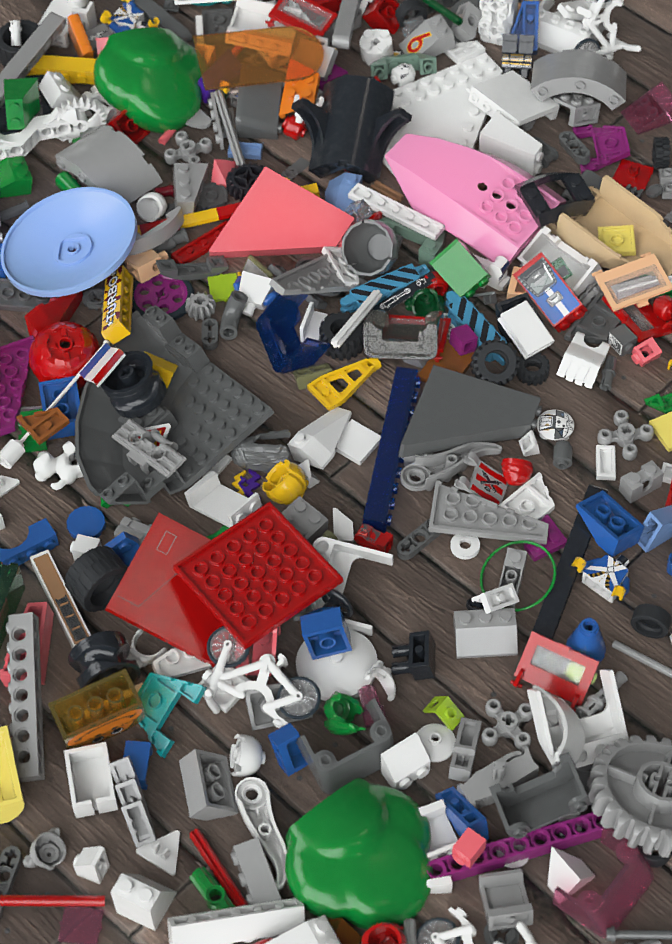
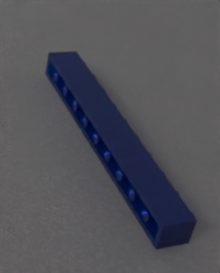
M396 366L364 510L363 524H368L382 533H386L387 526H391L392 523L390 511L395 509L396 499L393 497L394 494H398L399 483H397V478L400 479L402 467H400V464L404 463V457H399L400 446L409 426L410 417L412 418L415 411L413 403H417L418 400L416 389L420 388L421 385L418 369Z

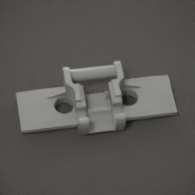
M129 419L111 436L112 439L129 450L126 454L129 462L134 466L138 463L141 470L147 475L150 473L148 470L150 465L168 478L187 460L186 457L177 452V443L163 437L157 429L147 431L132 419ZM141 436L139 441L133 442L136 437ZM157 441L160 443V445L156 446L153 443Z

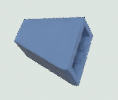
M672 505L650 511L643 522L645 528L637 544L645 552L651 551L672 538Z

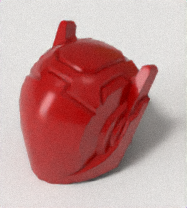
M381 922L369 928L362 936L361 942L362 944H407L406 935L402 932L404 926Z

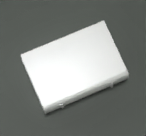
M527 300L502 313L501 317L497 319L524 359L551 346L555 341Z

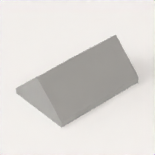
M292 682L299 692L302 693L304 701L302 704H296L284 709L293 715H304L312 710L307 682ZM281 684L266 685L272 691L274 700H277V693ZM284 689L281 698L290 694ZM247 690L245 692V700L252 731L275 726L272 723L274 719L263 711V705L266 703L265 696L257 690ZM280 710L276 711L277 715L288 723L299 721L285 716Z

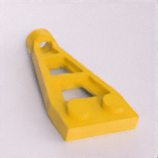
M373 355L368 359H363L318 377L307 385V389L330 411L344 404L373 372L382 367L381 362ZM359 370L362 375L355 381L347 375L352 371ZM337 379H344L348 386L342 392H338L330 383Z

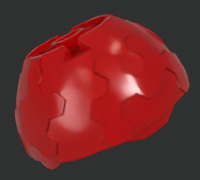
M70 321L56 322L43 328L33 340L29 352L30 368L39 382L76 376L101 346L95 335L85 326ZM64 341L69 342L71 344L68 348H62L60 346V344ZM82 376L77 380L78 389L84 387L87 382Z

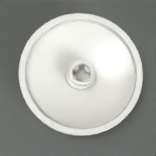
M348 628L352 651L312 660L305 641L300 646L296 657L297 676L306 677L315 682L320 689L321 700L327 701L335 691L347 694L355 699L365 693L373 684L376 677L371 675L366 681L364 673L378 660L372 643L360 632ZM307 683L308 692L317 698L315 689Z

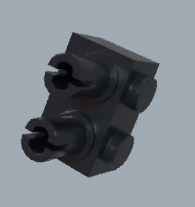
M429 630L409 633L408 644L392 645L393 658L409 656V661L391 663L393 676L410 673L415 681L435 678L436 643Z

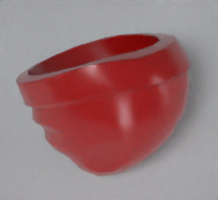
M517 458L502 459V473L509 485L520 486L530 480L533 473V465L530 461Z

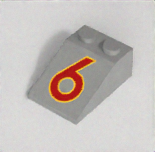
M438 14L420 24L399 44V47L403 50V54L421 53L437 56L455 48L456 45L452 30L442 15Z

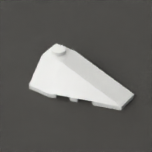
M337 407L298 431L287 444L293 459L301 463L308 459L310 466L323 470L335 456V448L337 444H340V436L347 427L352 415L351 411Z

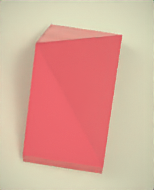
M214 159L211 183H216V185H222L226 188V177L228 172H231V169L236 167L235 161Z

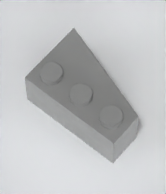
M174 163L175 208L180 206L183 215L195 212L207 179L209 163Z

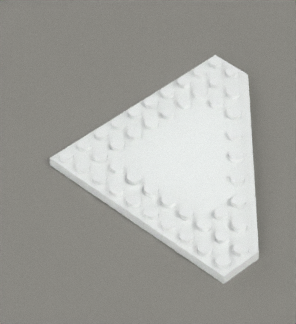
M487 53L438 71L435 74L408 83L405 86L393 89L395 94L392 111L400 107L410 113L412 119L394 135L386 149L385 155L405 134L438 138L475 149V143L480 136L487 114L468 100L471 88L476 84L502 75L503 70ZM384 155L383 163L394 175Z

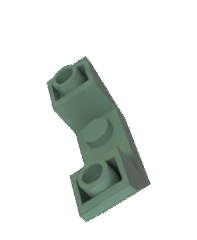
M421 53L384 56L370 64L371 77L378 75L380 80L388 79V74H391L392 69L402 63L411 65L415 71L420 72V75L435 74L437 72L436 56Z

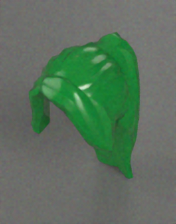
M335 691L324 705V712L327 720L324 721L325 728L331 734L342 736L366 730V728L356 726L353 723L355 715H361L364 712L362 705L353 697Z

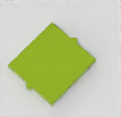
M221 273L217 276L207 277L209 291L215 302L228 301L231 292L234 291L233 284L237 279L236 273L224 275Z

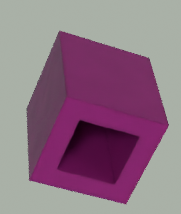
M467 324L451 329L449 343L460 356L476 350L478 336Z

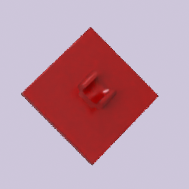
M622 159L612 179L625 188L630 184L631 188L635 186L638 187L637 190L643 189L645 191L655 168Z

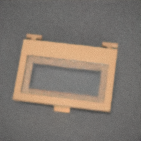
M651 252L640 255V259L605 272L601 269L591 273L592 276H595L613 312L633 304L641 308L649 304L648 299L672 290L670 280L655 254H651Z

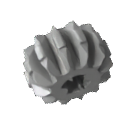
M197 292L196 295L191 293L190 298L186 300L185 309L190 318H194L195 321L198 319L204 321L205 318H210L211 315L215 314L216 302L212 295H207L206 292L202 294Z

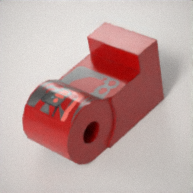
M363 524L354 535V540L359 545L369 549L388 553L393 546V534L387 531L382 533L368 524Z

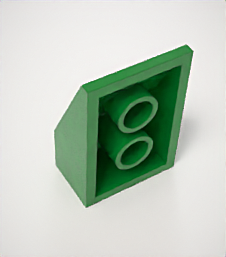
M24 156L8 157L1 160L0 198L31 194L32 176Z

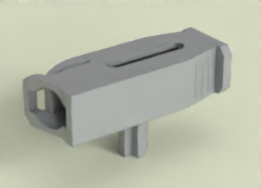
M524 745L521 751L508 753L477 771L464 784H457V791L476 809L495 803L489 787L497 783L502 788H509L508 784L510 783L514 787L537 778L539 767L533 761L528 747Z

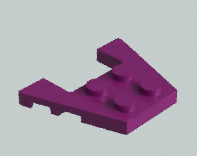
M592 125L572 127L573 133L578 139L593 138L596 158H591L588 164L580 165L581 174L585 170L594 172L630 156L625 127L603 125V128L592 127Z

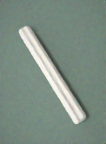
M380 290L372 291L331 340L334 348L341 347L382 298Z

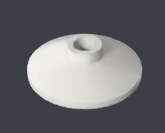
M436 723L428 724L417 732L430 762L444 761L453 754L456 738L454 733L446 726ZM432 738H438L439 740L433 741Z

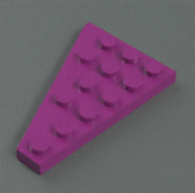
M33 336L0 346V436L15 432L17 429L18 421L16 417L20 415L30 369L29 352L34 340Z

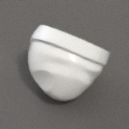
M156 192L143 195L136 205L138 215L146 222H154L160 219L167 209L165 198Z

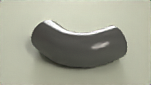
M235 290L231 292L222 315L220 336L225 340H233L238 334L240 317L248 300L246 294L241 291Z

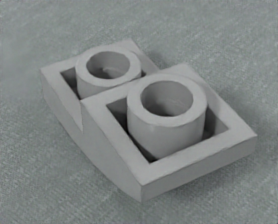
M672 168L659 169V184L663 187L662 199H672Z

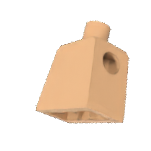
M151 249L143 253L127 256L124 263L129 273L140 283H144L160 274L156 260L169 259L165 250L156 253Z

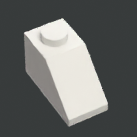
M101 846L84 847L81 854H77L73 862L77 876L97 884H101L110 866L105 848Z

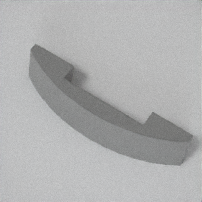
M178 206L165 214L167 220L145 234L140 235L137 232L135 243L128 256L151 250L172 237L184 222L182 208Z

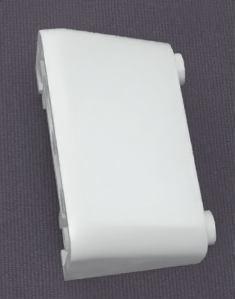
M546 226L540 229L517 258L521 263L520 267H523L542 252L556 270L565 265L569 274L563 277V279L577 297L596 281L595 276H592L591 273L602 269L598 262L592 258L589 259L587 256L584 257L564 243L560 237L551 234V229Z

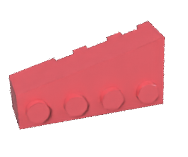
M48 602L27 603L24 613L33 612L39 617L41 685H45L54 613ZM26 632L19 636V640L25 638ZM26 652L21 654L20 660L26 657ZM7 653L4 659V667L0 669V679L5 687H8V683L11 682L7 664L10 662V654ZM27 672L21 675V681L27 677Z

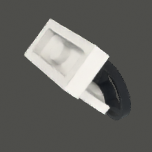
M513 583L468 599L466 601V608L468 610H483L477 608H484L486 614L520 601Z

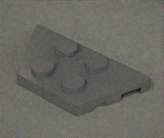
M602 291L586 308L588 311L585 312L584 316L576 320L567 331L564 340L572 341L578 331L585 334V343H606L609 331L620 326L622 322L602 300L604 296Z

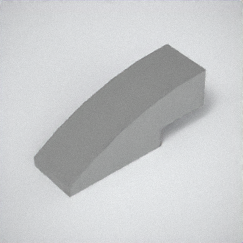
M461 717L448 779L466 782L471 778L482 721Z

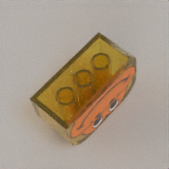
M126 669L48 703L50 712L67 750L98 744L136 726L145 717L143 704Z

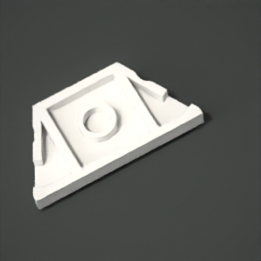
M540 472L498 505L506 510L508 508L515 510V513L521 516H530L540 521L555 508V504L549 496V490L544 485Z

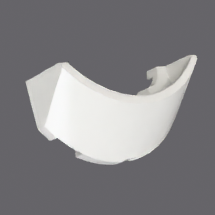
M534 685L532 689H537L541 692L546 716L556 714L563 734L561 745L558 746L555 755L551 756V765L556 764L558 766L560 764L559 756L568 752L576 765L585 744L584 729L579 717L565 702Z

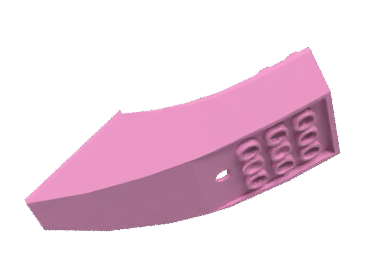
M405 134L385 155L411 208L445 225L446 231L470 245L491 262H495L496 257L503 256L511 264L540 231L539 226L514 187L516 184L533 178V176L506 160L442 139L413 134ZM484 183L487 185V190L481 191L477 185ZM545 184L537 186L550 209L564 205L567 200ZM497 193L501 196V198L496 199L492 196V194ZM513 204L515 209H509L506 205Z

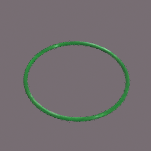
M519 540L500 546L486 559L480 573V587L482 593H485L483 587L485 567L489 560L501 549L513 544L527 543L535 545L547 553L553 565V579L549 589L538 601L523 608H516L515 612L530 609L542 602L552 590L556 580V564L551 553L542 545L532 541Z

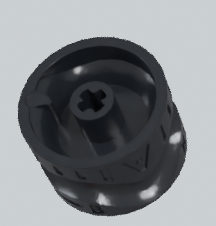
M142 351L124 352L126 356L104 380L101 387L105 394L110 397V402L119 415L126 418H137L152 412L161 404L166 395V385L159 372L152 370L153 362L148 354Z
M111 630L93 634L80 641L70 651L68 662L71 667L81 673L76 678V681L84 698L87 700L105 701L132 688L139 680L141 670L136 659H126L130 652V646L123 633Z

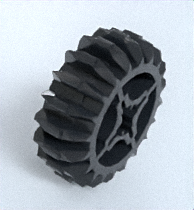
M243 162L242 166L237 165L236 168H232L226 177V188L230 196L242 202L263 171L264 166H259L257 163L253 165L251 162L249 164Z

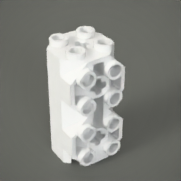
M480 0L479 8L482 10V17L479 21L478 33L481 35L482 41L502 46L503 34H511L515 24L518 0Z

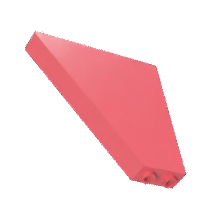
M265 166L209 249V255L233 258L248 257L249 255L254 257L322 253L321 251L324 246L342 247V238L349 227L355 224V218Z

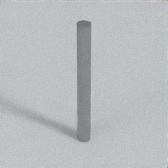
M617 640L613 642L612 647L672 678L671 668Z

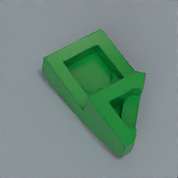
M672 393L662 397L656 394L644 399L646 405L665 414L672 412Z

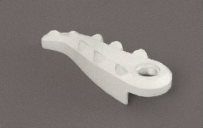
M248 777L241 780L236 786L235 800L248 830L253 838H259L263 852L275 867V884L277 889L281 890L286 883L285 856L287 848L274 819L270 790L261 779ZM249 790H255L258 793V797L254 800H249L246 797V793Z

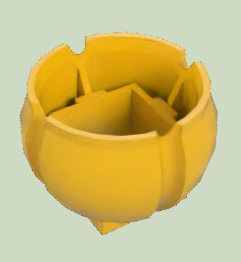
M286 459L284 460L285 463L280 461L269 471L265 477L267 482H263L262 489L273 502L289 505L299 496L303 498L309 481L299 465Z

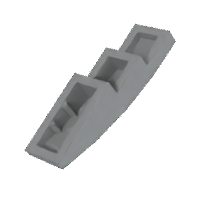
M130 755L110 762L108 765L116 783L115 788L122 804L121 809L136 848L156 841L157 838Z

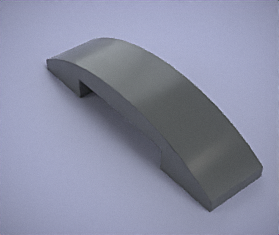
M210 256L206 258V262L175 264L173 259L156 260V265L161 275L177 280L204 279L218 275L229 268L224 256Z

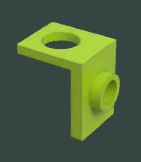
M435 696L423 709L424 713H436L451 731L460 723L461 717L464 718L462 712L449 696Z

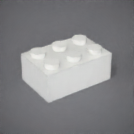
M106 742L64 750L72 807L76 819L95 815L96 810L99 811V814L118 810L113 775L108 765L110 757Z

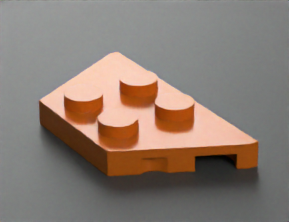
M289 60L279 111L280 118H285L286 114L294 111L291 108L295 95H299L300 99L304 97L313 104H316L320 83L319 73L293 60Z

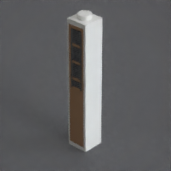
M45 550L31 556V564L73 649L76 644L91 636L70 592L65 587L64 580L49 550Z

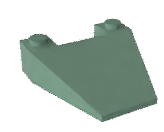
M388 217L380 219V221L392 228L396 234L420 244L418 264H425L428 268L434 270L429 262L444 250L448 231L444 230L437 240L434 241Z

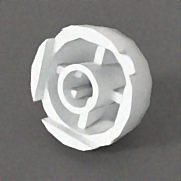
M236 734L234 739L238 740L236 744H232L229 765L230 768L234 767V772H231V775L249 777L259 770L261 764L265 763L266 754L262 751V746L257 739L245 734Z

